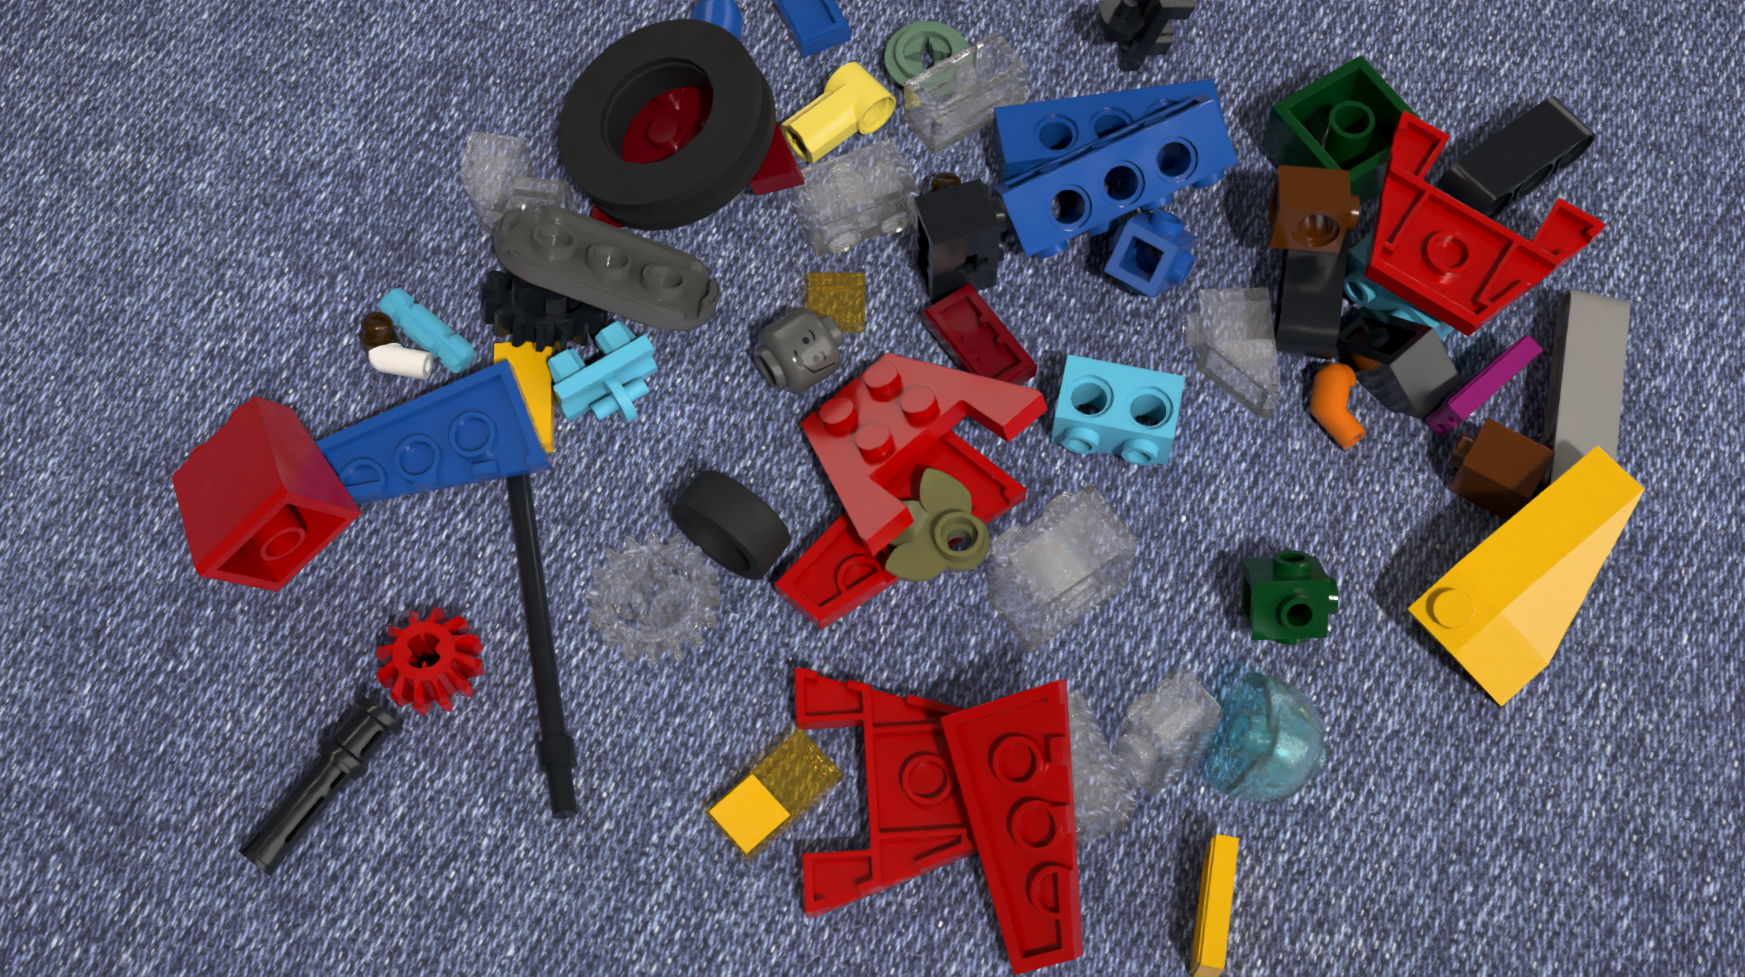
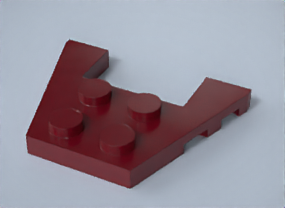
M690 85L668 90L648 102L633 118L623 139V160L647 164L666 160L686 148L703 130L713 108V91L709 88ZM777 120L767 156L749 183L756 196L805 184L803 173L791 152V148ZM594 205L591 218L618 228L627 227L610 219Z

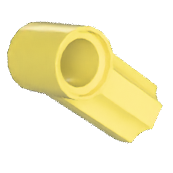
M855 61L849 62L841 66L831 76L821 96L781 124L782 132L794 154L804 163L808 161L813 164L857 131L867 135L878 130L892 115L896 106V99L863 66Z

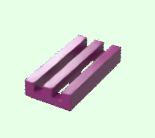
M1523 335L1429 415L1426 424L1439 438L1457 424L1464 421L1541 353L1543 349L1530 335L1526 337Z

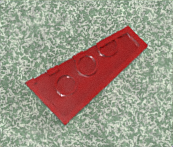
M952 430L946 432L881 486L901 502L919 501L920 484L927 468L940 470L952 476L967 488L971 495V514L979 518L985 525L1024 501L1027 493L1025 487ZM845 511L775 583L776 593L818 629L823 630L901 580L885 570L886 562L896 548L887 544L872 557L867 553L853 523H851ZM954 538L949 541L948 546L951 548L964 538Z
M1067 679L1053 681L940 717L1014 975L1067 962L1083 956Z

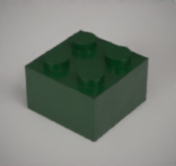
M1360 55L1273 105L1261 146L1278 165L1349 170L1350 195H1358L1360 205H1362L1382 191L1394 128L1405 110L1416 117L1418 116L1370 63Z

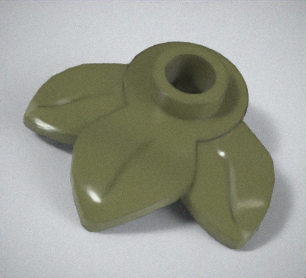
M927 468L921 479L919 501H902L908 506L914 523L889 543L896 549L891 553L885 565V570L888 573L909 582L929 581L945 570L953 572L970 571L978 567L985 560L990 548V536L987 527L979 518L971 514V495L967 488L952 476L940 470ZM960 537L966 539L970 546L964 551H955L948 546L950 540Z

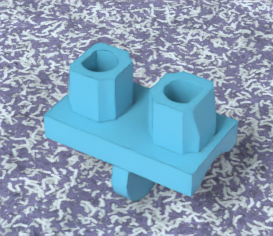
M616 321L600 330L595 336L596 345L604 356L602 359L586 367L574 348L566 349L550 358L547 362L555 384L553 389L559 409L568 422L589 410H592L598 421L616 411L626 424L638 419L632 402L649 393V389L643 379L658 371L652 355L655 350L645 334L636 338L621 321Z

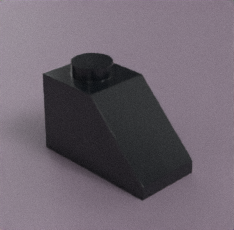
M1363 306L1340 325L1337 344L1332 358L1338 363L1351 367L1355 373L1356 380L1384 407L1420 420L1426 414L1439 408L1443 404L1445 397L1463 383L1433 327Z

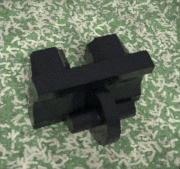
M1103 0L1096 12V21L1100 29L1103 30V38L1109 42L1117 41L1122 48L1123 59L1120 64L1123 71H1138L1147 55H1166L1173 43L1174 34L1169 20H1188L1195 8V0Z

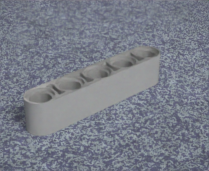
M1567 289L1564 293L1555 324L1542 445L1555 452L1537 484L1536 497L1597 445L1616 462L1630 319L1629 300Z

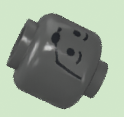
M799 307L769 324L759 333V348L754 351V358L761 373L775 390L778 391L784 388L793 394H800L834 374L839 369L840 353L838 347L844 344V339L838 326L830 316L825 314L819 317L812 310Z

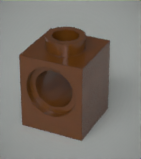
M1278 165L1268 203L1269 248L1339 253L1346 230L1354 231L1359 217L1360 200L1358 195H1350L1349 170Z

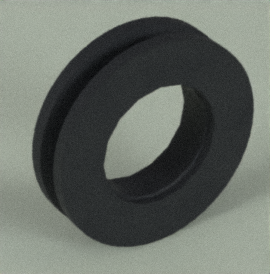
M675 19L654 23L635 30L614 42L598 55L578 78L567 98L559 126L561 157L571 178L601 212L615 222L630 228L650 231L683 227L720 210L732 201L756 175L767 156L773 140L776 125L775 100L765 76L754 63L746 48L726 29L713 23L694 19ZM690 85L709 88L713 91V108L703 130L686 148L666 160L647 164L623 160V139L633 118L648 102L668 90Z

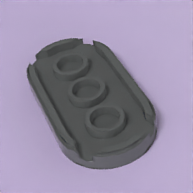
M552 205L535 206L534 213L526 212L521 214L522 207L505 213L498 222L494 239V251L497 258L511 273L529 283L642 324L665 330L683 331L701 327L709 322L715 313L721 292L720 285L716 278L711 281L705 275L707 267L702 262L684 251L580 213Z

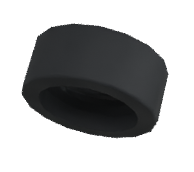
M712 470L700 471L671 509L676 525L696 547L719 565L749 580H762L791 541L787 526L765 501L743 484L725 474Z

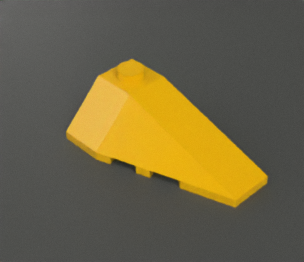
M1597 445L1452 567L1408 608V611L1502 707L1549 665L1563 636L1581 607L1590 587L1645 489Z

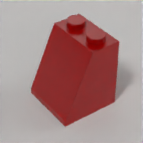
M257 396L239 406L232 413L230 420L207 442L196 447L191 452L189 459L171 476L193 565L199 576L278 592L362 514L292 408Z

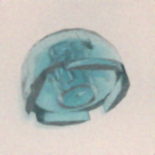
M1248 672L1238 680L1224 699L1219 713L1229 716L1225 725L1223 739L1219 734L1211 733L1207 757V771L1210 784L1214 789L1222 791L1223 794L1240 801L1257 804H1272L1286 801L1306 787L1309 781L1318 776L1325 766L1328 747L1324 741V728L1318 707L1298 687L1273 675Z

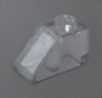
M1268 287L1198 289L1193 311L1185 312L1183 316L1185 347H1194L1196 369L1257 417L1272 418L1281 393Z

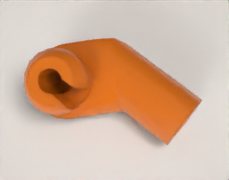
M1329 363L1323 366L1314 377L1309 408L1314 418L1343 450H1347L1359 442L1367 432L1346 409L1350 386L1356 385V376L1353 369L1346 364Z

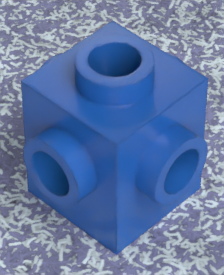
M1155 209L1153 213L1149 211L1144 212L1129 220L1125 219L1111 239L1109 250L1113 251L1104 272L1119 279L1121 285L1129 291L1141 296L1155 298L1172 288L1173 285L1181 287L1186 281L1196 261V256L1192 255L1190 251L1197 236L1184 230L1186 224L1182 219L1160 209ZM1152 246L1164 252L1161 258L1155 255Z

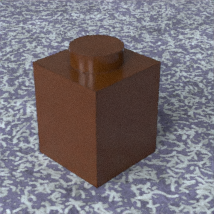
M1487 418L1476 437L1465 432L1447 464L1458 470L1447 490L1508 521L1527 504L1555 451Z

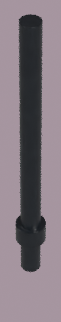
M529 474L507 477L506 481L542 738L536 744L539 770L547 775L552 817L554 819H566L578 814L572 769L577 766L574 739L567 736L531 480Z

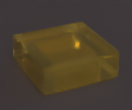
M809 273L808 309L812 310L819 317L825 314L830 316L841 332H865V273Z

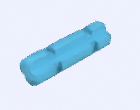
M393 288L387 296L381 298L379 309L382 313L391 317L393 325L396 327L401 326L404 334L424 350L431 352L433 357H440V363L450 371L462 373L468 365L473 363L476 353L473 351L472 344L459 334L453 335L451 333L452 328L422 304L413 303L414 298L403 289Z

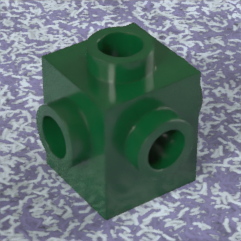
M1284 550L1275 553L1273 557L1242 558L1240 615L1251 640H1273L1280 644L1297 645L1306 642L1308 638H1327L1328 615H1335L1338 610V588L1335 578L1327 576L1317 556H1310L1302 551Z

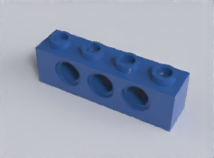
M1214 79L995 107L992 142L1000 181L1002 183L1200 93L1215 99L1226 128ZM1177 142L1168 143L1159 151L1157 165L1160 171L1169 170L1178 163L1181 152ZM1050 147H1056V148H1059L1060 150H1052V149H1049V148H1050ZM1117 166L1111 169L1104 181L1129 178L1126 166Z
M1200 93L995 185L993 188L1002 205L1018 248L1026 257L1036 254L1038 259H1043L1063 251L1069 246L1067 239L1085 231H1088L1089 235L1092 236L1115 228L1121 223L1119 216L1134 209L1140 208L1141 212H1148L1168 204L1173 200L1172 192L1192 184L1194 189L1214 184L1225 177L1224 169L1239 162L1215 99ZM1177 142L1181 152L1178 163L1169 170L1160 171L1157 165L1159 151L1166 144ZM1126 166L1129 179L1125 188L1118 193L1107 194L1104 188V180L1107 173L1114 167ZM1063 190H1074L1077 196L1074 210L1064 217L1053 216L1051 204L1054 197Z

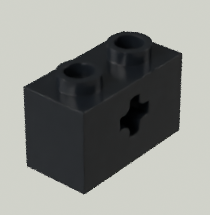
M981 178L914 197V261L932 305L968 283L976 291L996 286L998 263L1004 261L1000 233L1006 231L1007 225L999 199L997 197L989 199Z

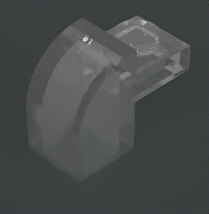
M470 131L461 162V179L476 220L486 232L495 237L501 217L508 211L522 207L521 214L526 212L534 213L535 206L542 205L558 206L578 213L569 182L532 178L534 167L525 138Z

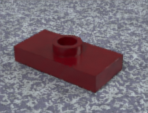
M970 283L922 311L923 323L962 371L1016 385H1022L1036 376L1037 364Z

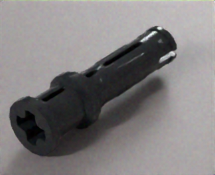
M358 695L354 700L356 709L332 737L324 736L318 743L320 747L316 750L320 754L271 812L256 833L238 850V852L269 876H272L289 851L300 841L349 780L352 779L356 782L359 777L363 778L368 772L367 762L390 735L398 736L404 729L396 720L365 696Z

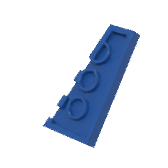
M507 359L315 442L356 504L553 469L515 369Z

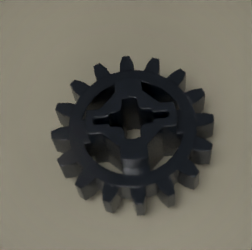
M505 267L504 272L491 270L489 272V283H483L482 286L484 323L494 324V335L497 338L511 334L512 346L517 348L525 342L534 343L535 351L541 353L545 347H556L560 352H563L567 349V342L569 341L585 346L588 344V334L597 335L602 330L603 322H607L608 311L529 283L517 277Z

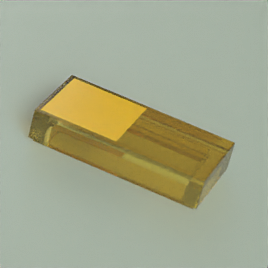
M800 728L704 812L707 819L742 858L749 863L843 780V773Z

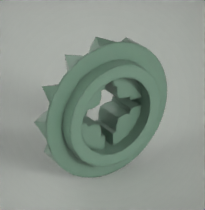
M922 21L901 28L891 37L885 49L884 60L891 84L902 85L908 96L915 91L923 92L931 100L938 91L945 90L952 94L955 85L960 80H966L971 53L967 41L956 29L940 22ZM924 48H929V55H932L934 61V68L931 71L923 69L921 63Z

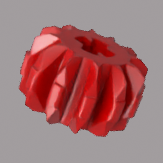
M435 606L428 619L423 621L418 612L410 610L408 615L410 626L402 630L398 626L388 625L387 634L394 644L376 647V657L385 665L377 671V678L384 688H392L390 697L400 707H404L412 702L415 711L426 716L434 701H437L443 711L451 712L453 708L451 696L456 692L462 696L473 697L474 689L467 678L484 675V665L480 659L476 658L482 652L483 645L477 635L468 634L470 626L459 615L448 621L444 610ZM432 656L437 662L429 667L424 660Z

